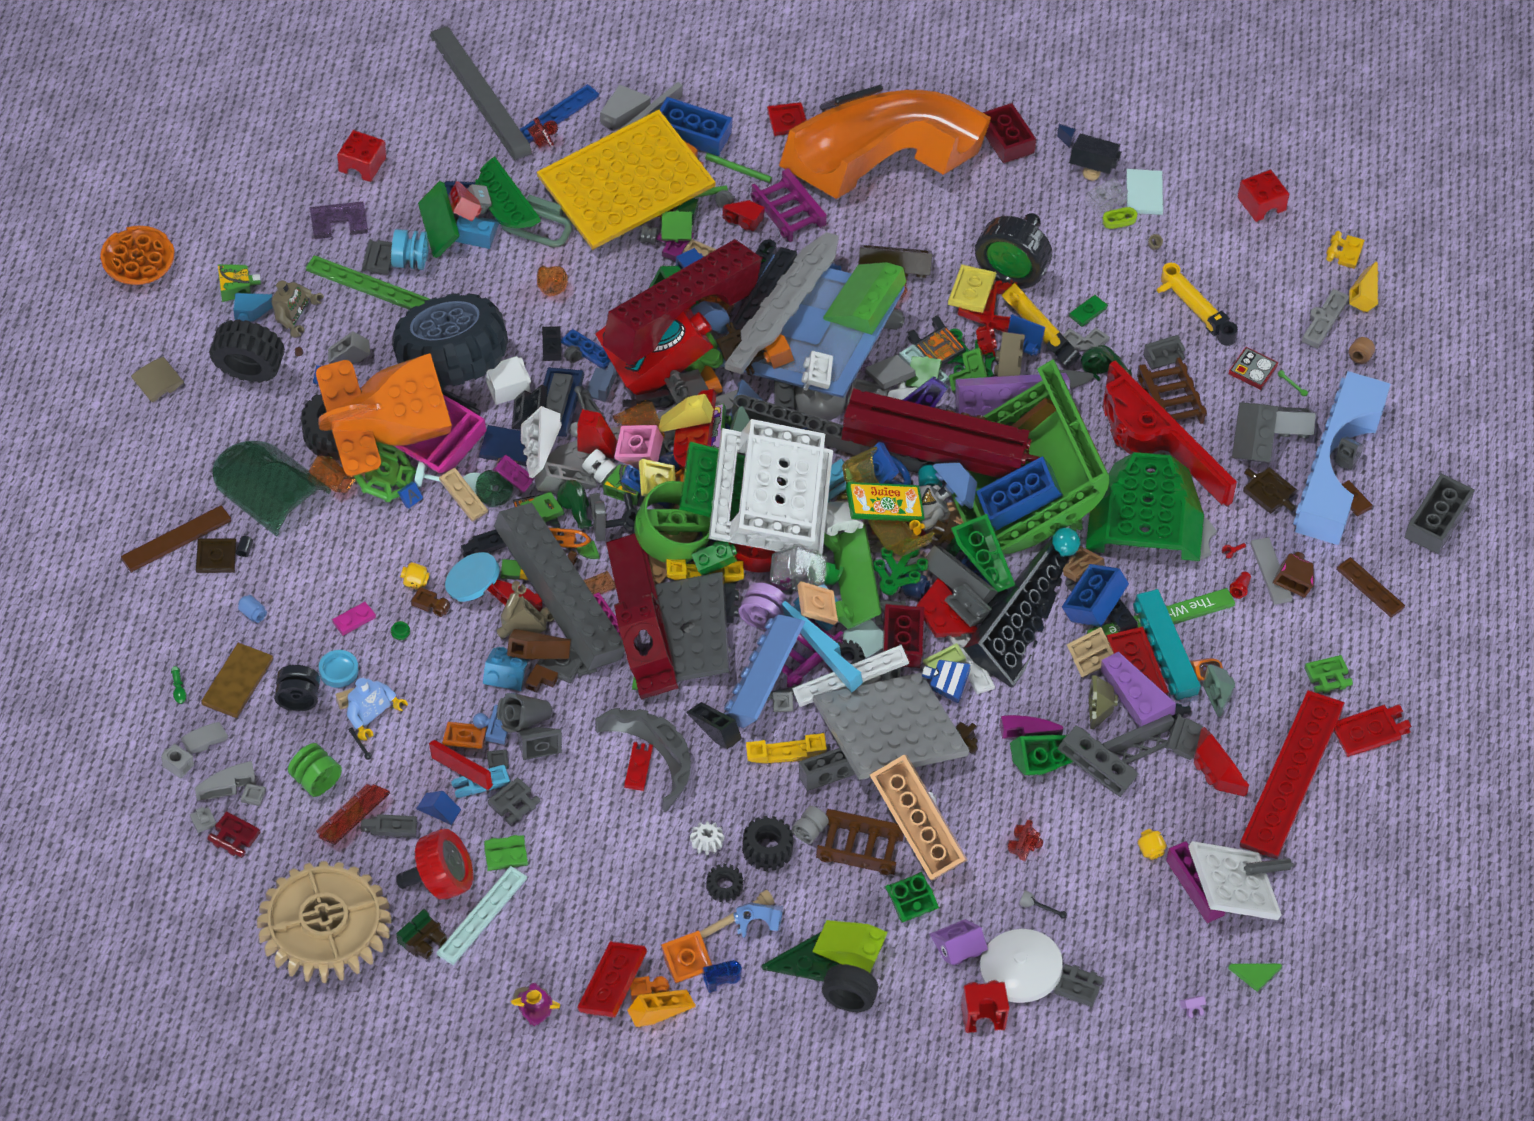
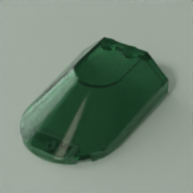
M245 441L230 446L218 456L212 470L213 481L217 489L276 537L279 535V530L287 515L317 490H324L328 494L331 493L330 485L276 446L263 441Z

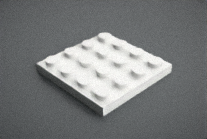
M1194 841L1190 843L1188 847L1210 909L1278 920L1281 917V912L1267 874L1247 875L1243 869L1247 863L1262 861L1259 853Z

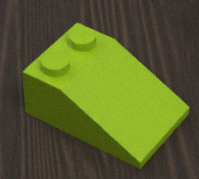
M826 920L812 952L840 964L860 967L871 973L888 932L870 924Z

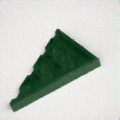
M820 933L762 964L761 968L766 971L824 982L827 971L833 966L840 965V963L812 952L820 936Z

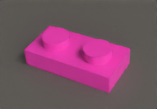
M363 602L332 619V623L344 636L375 619L376 614L366 602Z

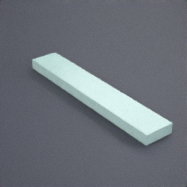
M510 866L437 951V955L454 965L527 880V876Z

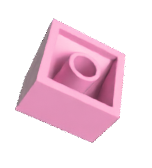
M657 425L621 426L614 458L639 469V461L641 459L658 462L663 436Z

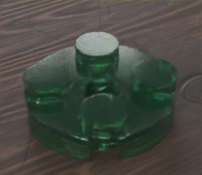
M487 470L477 478L475 492L483 503L488 504L490 507H496L510 500L513 493V484L498 472ZM491 485L494 487L497 485V491L491 490Z

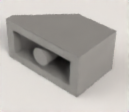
M352 331L328 348V363L331 364L342 360H349L351 363L362 361L370 355L369 340Z

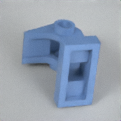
M751 902L737 906V912H734V919L736 924H740V927L737 929L738 934L742 933V937L745 938L748 924L753 919L765 920L770 930L778 931L781 925L783 906ZM745 911H749L751 916H747Z

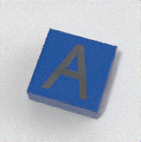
M415 482L409 483L398 491L402 502L407 508L412 507L423 499Z

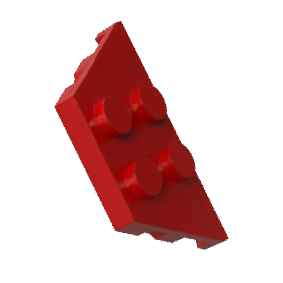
M938 578L916 605L917 607H924L925 623L936 638L947 636L961 637V634H972L973 636L977 627H970L944 601L947 596L953 594L946 584Z

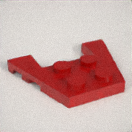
M995 281L983 313L959 308L958 315L986 326V320H988L989 327L1002 332H1008L1010 317L994 315L996 294H1003L1013 284Z

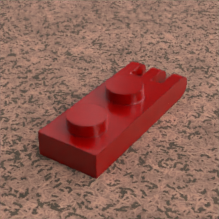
M638 742L633 743L624 788L644 791L653 744H649L648 750H645L646 743H641L640 749H637Z

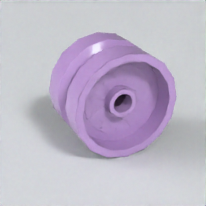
M754 583L747 589L745 599L739 608V615L748 625L766 630L764 628L769 618H774L778 614L782 615L784 613L782 603L784 601L788 602L785 594L773 585Z

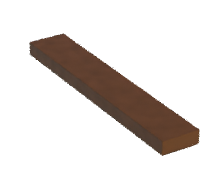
M220 505L122 555L121 560L128 570L133 572L231 522V517L223 506Z

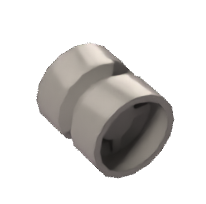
M809 806L801 815V819H798L791 829L796 838L806 844H812L819 835V832H822L829 823L826 814L819 808Z

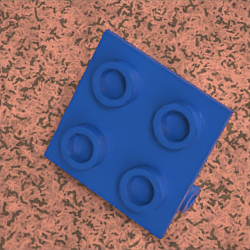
M1011 314L1007 333L1024 334V353L1031 356L1040 354L1045 327Z

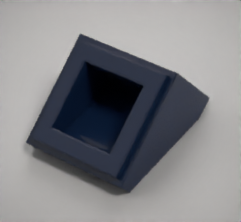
M1059 124L1057 137L1066 146L1071 148L1075 139L1076 129Z

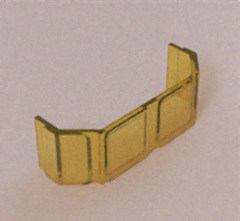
M877 447L855 455L844 462L842 469L846 484L847 482L879 483L875 477L872 456L878 449ZM867 519L883 546L900 556L928 545L935 534L930 532L922 537L913 534L905 521Z

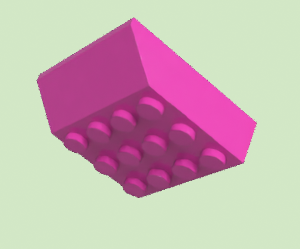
M445 395L443 397L452 424L450 433L409 445L394 446L414 459L423 462L438 473L448 472L455 468L486 432L484 418Z

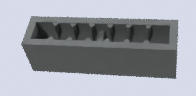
M934 545L925 558L928 560V570L952 589L967 583L986 604L998 592L943 547Z

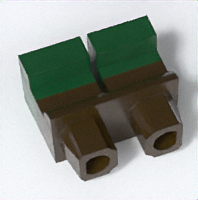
M937 520L933 529L929 531L926 541L935 546L943 547L955 557L961 548L958 546L951 528L960 524L949 520L947 524Z
M425 909L420 911L411 922L409 921L396 933L399 945L415 957L419 954L425 959L429 958L433 953V948L429 945L432 941L438 946H442L447 941V935L441 930V923H436Z

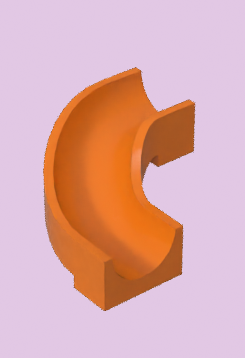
M899 90L879 93L831 108L790 129L779 166L783 169L789 168L794 175L835 199L853 190L858 179L881 161L905 148L917 149L914 157L916 160L944 175L979 153L991 117L961 100L939 92Z

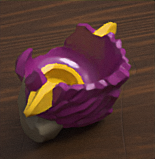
M537 983L517 988L513 999L510 1001L511 1004L518 1006L521 1014L533 1026L540 1025V1022H543V1020L550 1016L552 1009L560 1008V1003L552 1000V997L548 995L547 989L541 988Z

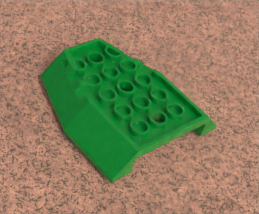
M1134 452L1115 462L1108 473L1109 485L1104 497L1090 511L1086 549L1091 552L1104 553L1105 544L1181 550V560L1200 561L1204 513L1190 470L1171 455ZM1147 469H1154L1155 472L1149 473V472H1147L1146 470H1147ZM1150 498L1153 501L1145 502L1143 499ZM1141 528H1148L1149 531H1148V532H1143V531H1141L1140 529H1141Z

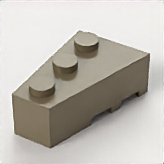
M1003 332L1000 351H996L995 361L999 362V364L994 367V376L1020 375L1024 334Z

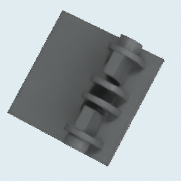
M698 369L682 374L677 372V370H673L670 372V377L664 379L676 405L687 397L698 395L703 390H709Z

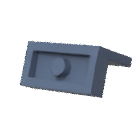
M612 362L609 363L607 370L596 367L587 388L591 398L606 402L617 376V370Z

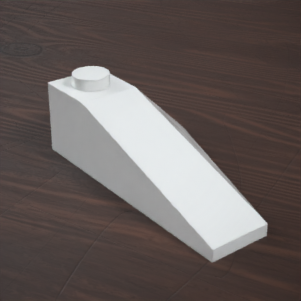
M542 406L521 424V443L525 445L523 452L524 455L528 456L526 465L529 477L531 478L535 477L543 469L561 428L560 413Z

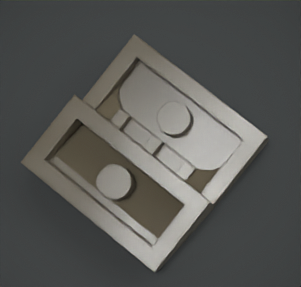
M164 357L148 363L131 375L132 379L151 402L159 399L167 391L169 394L184 383Z

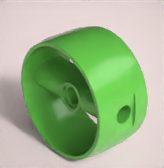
M668 481L654 487L644 498L635 518L634 531L640 546L650 556L666 563V559H684L686 562H689L693 559L691 554L696 553V550L705 547L710 540L711 517L680 509H647L648 506L659 502L680 505L683 485L681 481ZM659 532H666L673 536L678 535L680 532H702L703 539L692 543H679L664 537Z

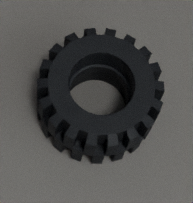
M763 816V819L757 817L755 822H749V826H746L744 829L742 852L744 853L745 860H748V864L751 866L755 864V869L758 870L760 867H763V871H768V868H772V871H775L777 866L780 868L784 867V862L786 864L789 862L793 850L794 837L790 826L784 824L782 819L776 820L775 816H772V818ZM772 839L778 844L773 847H764L758 841Z

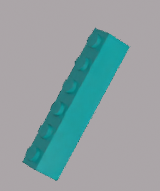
M1159 589L1137 594L1133 608L1140 617V625L1147 633L1150 646L1154 649L1156 661L1161 665L1162 676L1168 681L1170 694L1174 695L1176 701L1198 695L1201 685Z

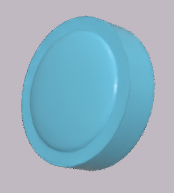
M334 650L328 652L319 662L320 678L330 687H346L353 683L358 676L357 659L348 651Z

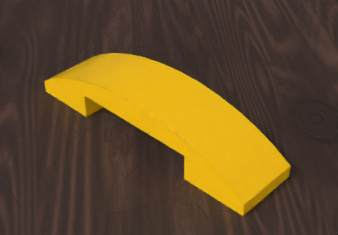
M666 559L667 577L670 579L681 580L702 576L695 564H686L684 559ZM737 561L710 574L723 572L724 583L744 579L743 561Z
M824 733L805 735V740L766 744L765 740L746 742L748 761L755 763L801 761L827 752Z

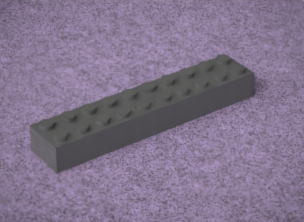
M528 503L499 511L494 524L495 529L567 639H571V645L586 668L592 670L621 660L625 652L621 636L534 505Z

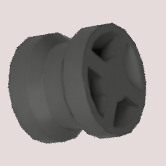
M643 225L641 243L649 242L651 245H655L658 227L649 228Z

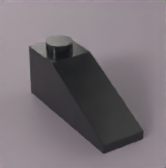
M700 702L687 711V714L716 744L725 749L733 747L742 739L736 720L709 705Z

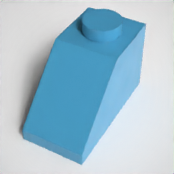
M235 293L234 319L255 321L273 308L271 302L272 294Z

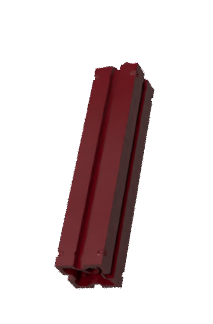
M855 388L852 390L849 405L844 415L841 440L852 441L853 443L874 447L878 442H882L889 452L935 463H960L968 471L1002 478L1025 466L1026 461L1033 462L1039 458V456L1029 454L1032 441L1029 438V430H1019L1017 427L867 391L862 392Z

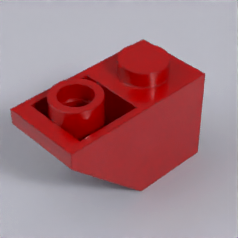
M750 200L727 204L723 206L722 218L728 223H735L744 230L754 232L764 218L765 207Z

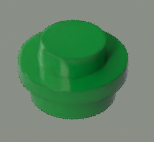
M398 621L391 627V635L397 640H404L410 635V627L405 622Z

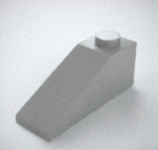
M546 462L543 469L535 476L537 490L558 493L560 486L567 480L580 482L584 489L597 487L594 474H588L584 469Z

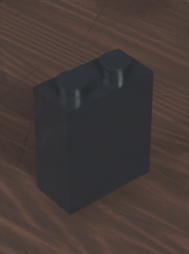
M1080 133L1072 147L1069 163L1110 174L1112 169H1116L1122 155V151H1119L1121 144Z

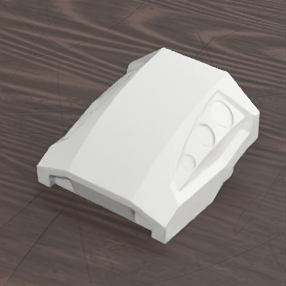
M836 501L827 504L826 534L834 536L841 530L846 533H853L857 528H863L864 523L860 519H851L848 501Z

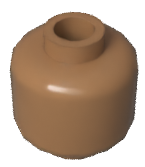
M1367 337L1355 339L1349 348L1350 358L1359 364L1368 362L1375 353V345Z

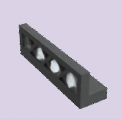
M1168 714L1103 743V746L1110 752L1123 756L1122 761L1126 764L1132 763L1166 747L1168 740L1161 739L1160 737L1166 731L1171 732L1174 719L1171 714ZM1148 739L1157 741L1156 746L1152 748L1143 745ZM1130 747L1140 749L1137 755L1128 754L1127 750Z

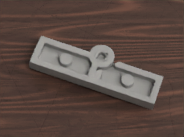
M1333 289L1322 308H1313L1310 313L1312 323L1302 337V342L1318 349L1348 303L1349 296Z

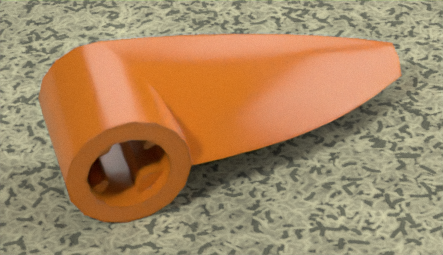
M705 366L700 374L708 389L714 388L716 395L723 392L720 381L712 367Z

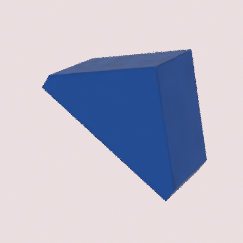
M443 790L426 793L416 808L449 825L453 824L461 811V808Z

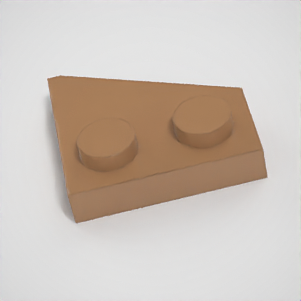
M1080 546L1076 555H1072L1069 563L1063 568L1064 576L1078 582L1089 564L1104 566V558Z

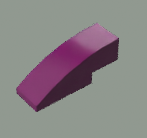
M1021 715L1001 716L999 726L1002 739L1020 736L1063 735L1062 725L1045 719Z

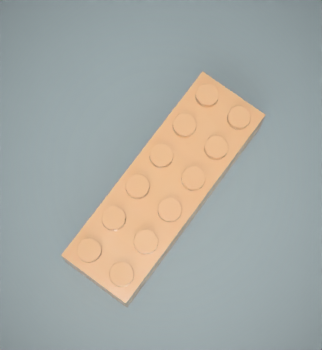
M902 755L870 774L930 880L937 879L968 860L907 755Z

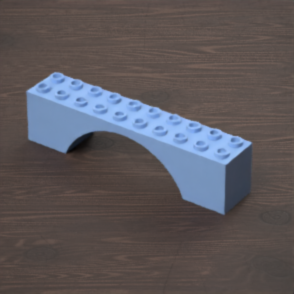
M1349 371L1346 378H1341L1339 385L1341 389L1336 393L1330 417L1326 422V430L1321 437L1320 443L1322 444L1318 446L1315 456L1317 458L1313 461L1310 470L1312 472L1308 475L1307 486L1303 490L1301 502L1296 511L1293 525H1296V533L1339 545L1354 495L1346 490L1335 476L1330 462V455L1339 446L1340 440L1343 437L1352 438L1361 434L1376 433L1387 400L1390 383Z

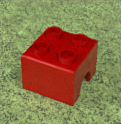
M352 130L337 154L338 171L348 174V169H355L361 174L362 180L371 182L386 159L385 140Z
M1270 169L1241 180L1237 198L1254 221L1257 222L1264 219L1265 214L1270 209L1277 208V213L1286 211L1290 193Z
M992 980L984 984L970 982L964 985L961 1010L966 1033L977 1032L976 1022L980 1018L992 1020L995 1030L1006 1029L1009 1004L1005 982Z

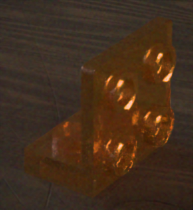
M645 401L612 416L614 422L621 423L622 426L657 425L659 428L660 424L652 402Z

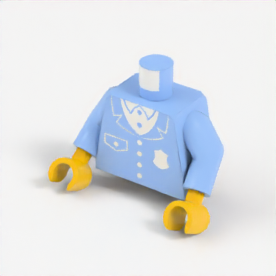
M359 678L355 682L356 688L348 694L347 717L354 728L359 730L358 738L362 741H367L365 733L369 737H373V731L371 729H364V727L391 705L390 701L393 702V708L399 711H403L399 707L400 702L405 706H408V703L404 699H398L396 697L397 694L386 684Z

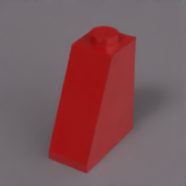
M582 409L577 423V451L591 454L598 449L607 458L614 459L618 440L602 414Z

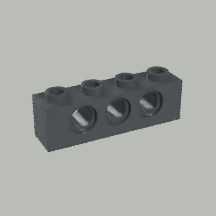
M1075 725L1058 747L1059 751L1119 797L1125 793L1139 774L1132 766L1127 765L1119 759L1118 755L1110 752L1100 741L1092 738L1086 730Z
M841 748L799 762V779L807 791L856 775Z

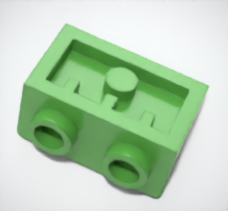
M512 835L499 839L491 838L484 841L488 871L505 869L510 866L528 865L524 835Z

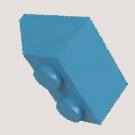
M459 216L456 225L460 237L455 242L490 249L499 222L483 217H475L472 222Z

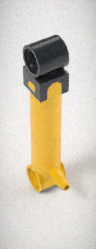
M1173 262L1166 263L1161 274L1162 285L1157 288V292L1161 293L1171 288L1206 324V329L1213 336L1218 335L1219 343L1225 346L1233 345L1238 332L1237 325L1230 321V318L1223 310L1218 312L1183 276L1179 265Z
M1015 283L1001 295L1023 319L1045 327L1044 343L1068 369L1082 357Z

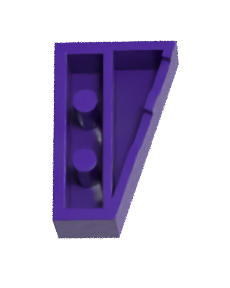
M933 376L902 400L935 407L949 386Z

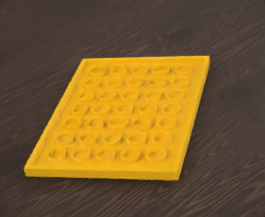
M660 110L537 171V177L561 206V209L592 250L716 186L714 179Z

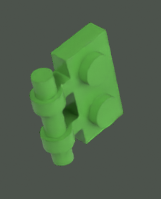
M1342 655L1305 663L1304 668L1310 682H1319L1320 684L1314 686L1315 693L1323 692V694L1330 693V690H1343L1347 686L1353 685L1351 678L1344 679L1343 677L1348 674L1349 670ZM1332 678L1336 679L1335 682L1328 683L1327 681L1328 679Z

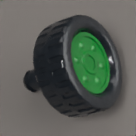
M1028 213L1023 219L1015 216H1001L992 219L983 229L975 245V257L980 268L997 272L996 281L1010 284L1016 282L1020 289L1036 285L1047 271L1053 256L1048 238L1039 229L1041 225L1040 217L1035 213Z

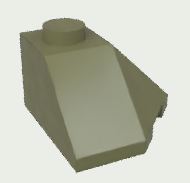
M1092 675L1088 698L1090 729H1095L1113 713L1114 706L1118 704V695L1114 694V687L1100 677Z

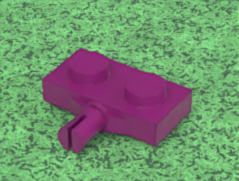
M659 233L657 235V240L666 243L662 256L676 261V256L682 254L690 242L662 241V234Z

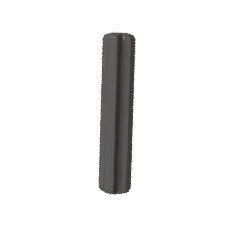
M1290 858L1247 863L1243 869L1247 875L1290 870L1293 867V863Z

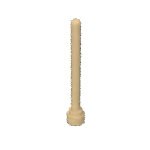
M765 890L759 893V896L756 897L757 900L751 902L773 905L774 899L770 892ZM734 913L701 930L702 939L734 922Z

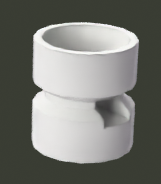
M596 449L584 461L582 468L588 474H594V479L603 485L617 465L610 459L606 460V456Z

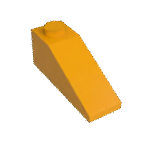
M685 989L638 995L627 1011L635 1026L640 1027L656 1024L692 1009L696 1005L688 990Z

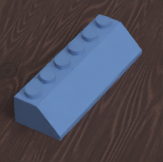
M778 614L774 618H769L764 627L766 631L757 640L756 644L758 647L756 651L754 650L748 659L750 663L748 667L743 669L740 675L742 679L732 691L734 695L724 707V710H726L725 715L735 719L739 727L745 728L758 719L803 628L804 620Z

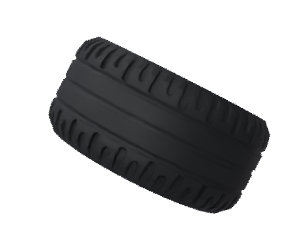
M847 964L831 967L827 971L822 985V994L825 999L833 1006L849 1012L869 1010L873 1006L878 992V982L872 974L860 967Z

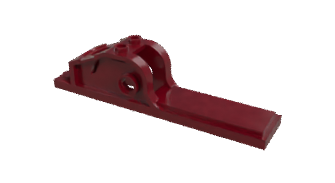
M635 533L608 541L606 545L619 603L614 604V609L629 667L636 679L639 696L643 700L678 689L649 554L640 546ZM641 630H646L653 639V646L645 656L639 654L640 651L636 638Z

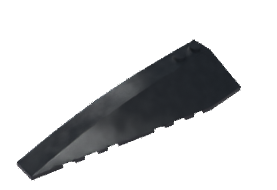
M1053 537L1014 581L1015 586L1008 588L963 648L975 664L1009 687H1014L1024 673L1032 655L1030 654L1029 659L1023 666L1022 655L1025 653L1029 643L1034 641L1035 632H1043L1042 618H1048L1057 595L1054 590L1062 582L1060 577L1069 556H1061L1055 550L1052 544ZM1037 640L1034 641L1033 647H1036Z

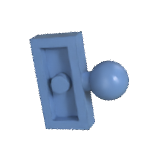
M498 705L494 706L491 719L484 713H477L473 717V725L479 729L488 726L485 741L505 745L508 732L502 729L500 725L503 724L497 718Z

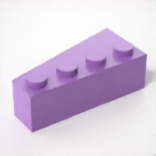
M1116 652L1101 660V672L1109 684L1114 687L1115 693L1138 727L1168 714H1171V716L1175 714L1176 703L1121 653Z

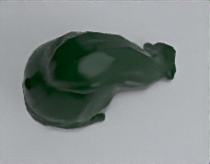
M1105 345L1091 347L1081 357L1083 370L1087 373H1093V377L1097 381L1101 380L1097 374L1108 372L1109 364L1113 361H1116L1132 377L1131 370H1128L1121 358Z
M567 480L558 489L556 495L557 502L561 508L563 506L566 509H571L572 515L578 523V528L589 530V527L593 525L586 514V506L589 507V501L585 489L580 482Z

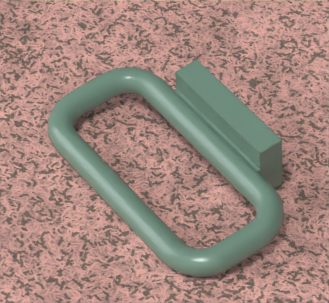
M530 194L527 197V201L538 216L565 226L561 237L558 240H551L519 228H509L500 224L502 229L508 233L554 248L564 245L572 230V224L569 219L563 217V210L559 204Z

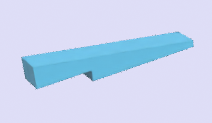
M784 601L782 603L784 615L805 621L800 632L851 693L863 683L861 672L841 656L839 644L805 616H801V613L788 602Z

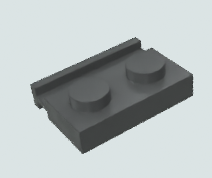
M370 239L362 271L370 270L372 273L389 275L392 242L380 240L375 242Z
M1178 714L1174 719L1165 748H1170L1174 753L1191 760L1194 757L1203 726L1188 718L1184 719Z

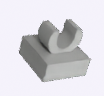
M209 807L196 809L195 813L190 814L197 833L213 828L216 825Z

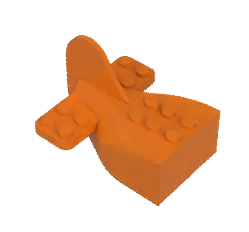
M430 353L377 372L361 388L359 387L353 364L349 360L327 364L319 367L316 371L317 382L327 412L318 418L319 429L322 431H332L342 467L347 476L360 475L377 470L380 467L381 458L376 442L403 446L446 435L451 431L452 424Z

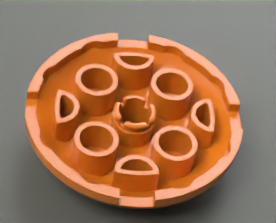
M130 226L120 233H113L104 242L100 253L101 263L107 274L113 279L129 285H142L158 280L171 268L175 256L174 246L167 235L149 226Z

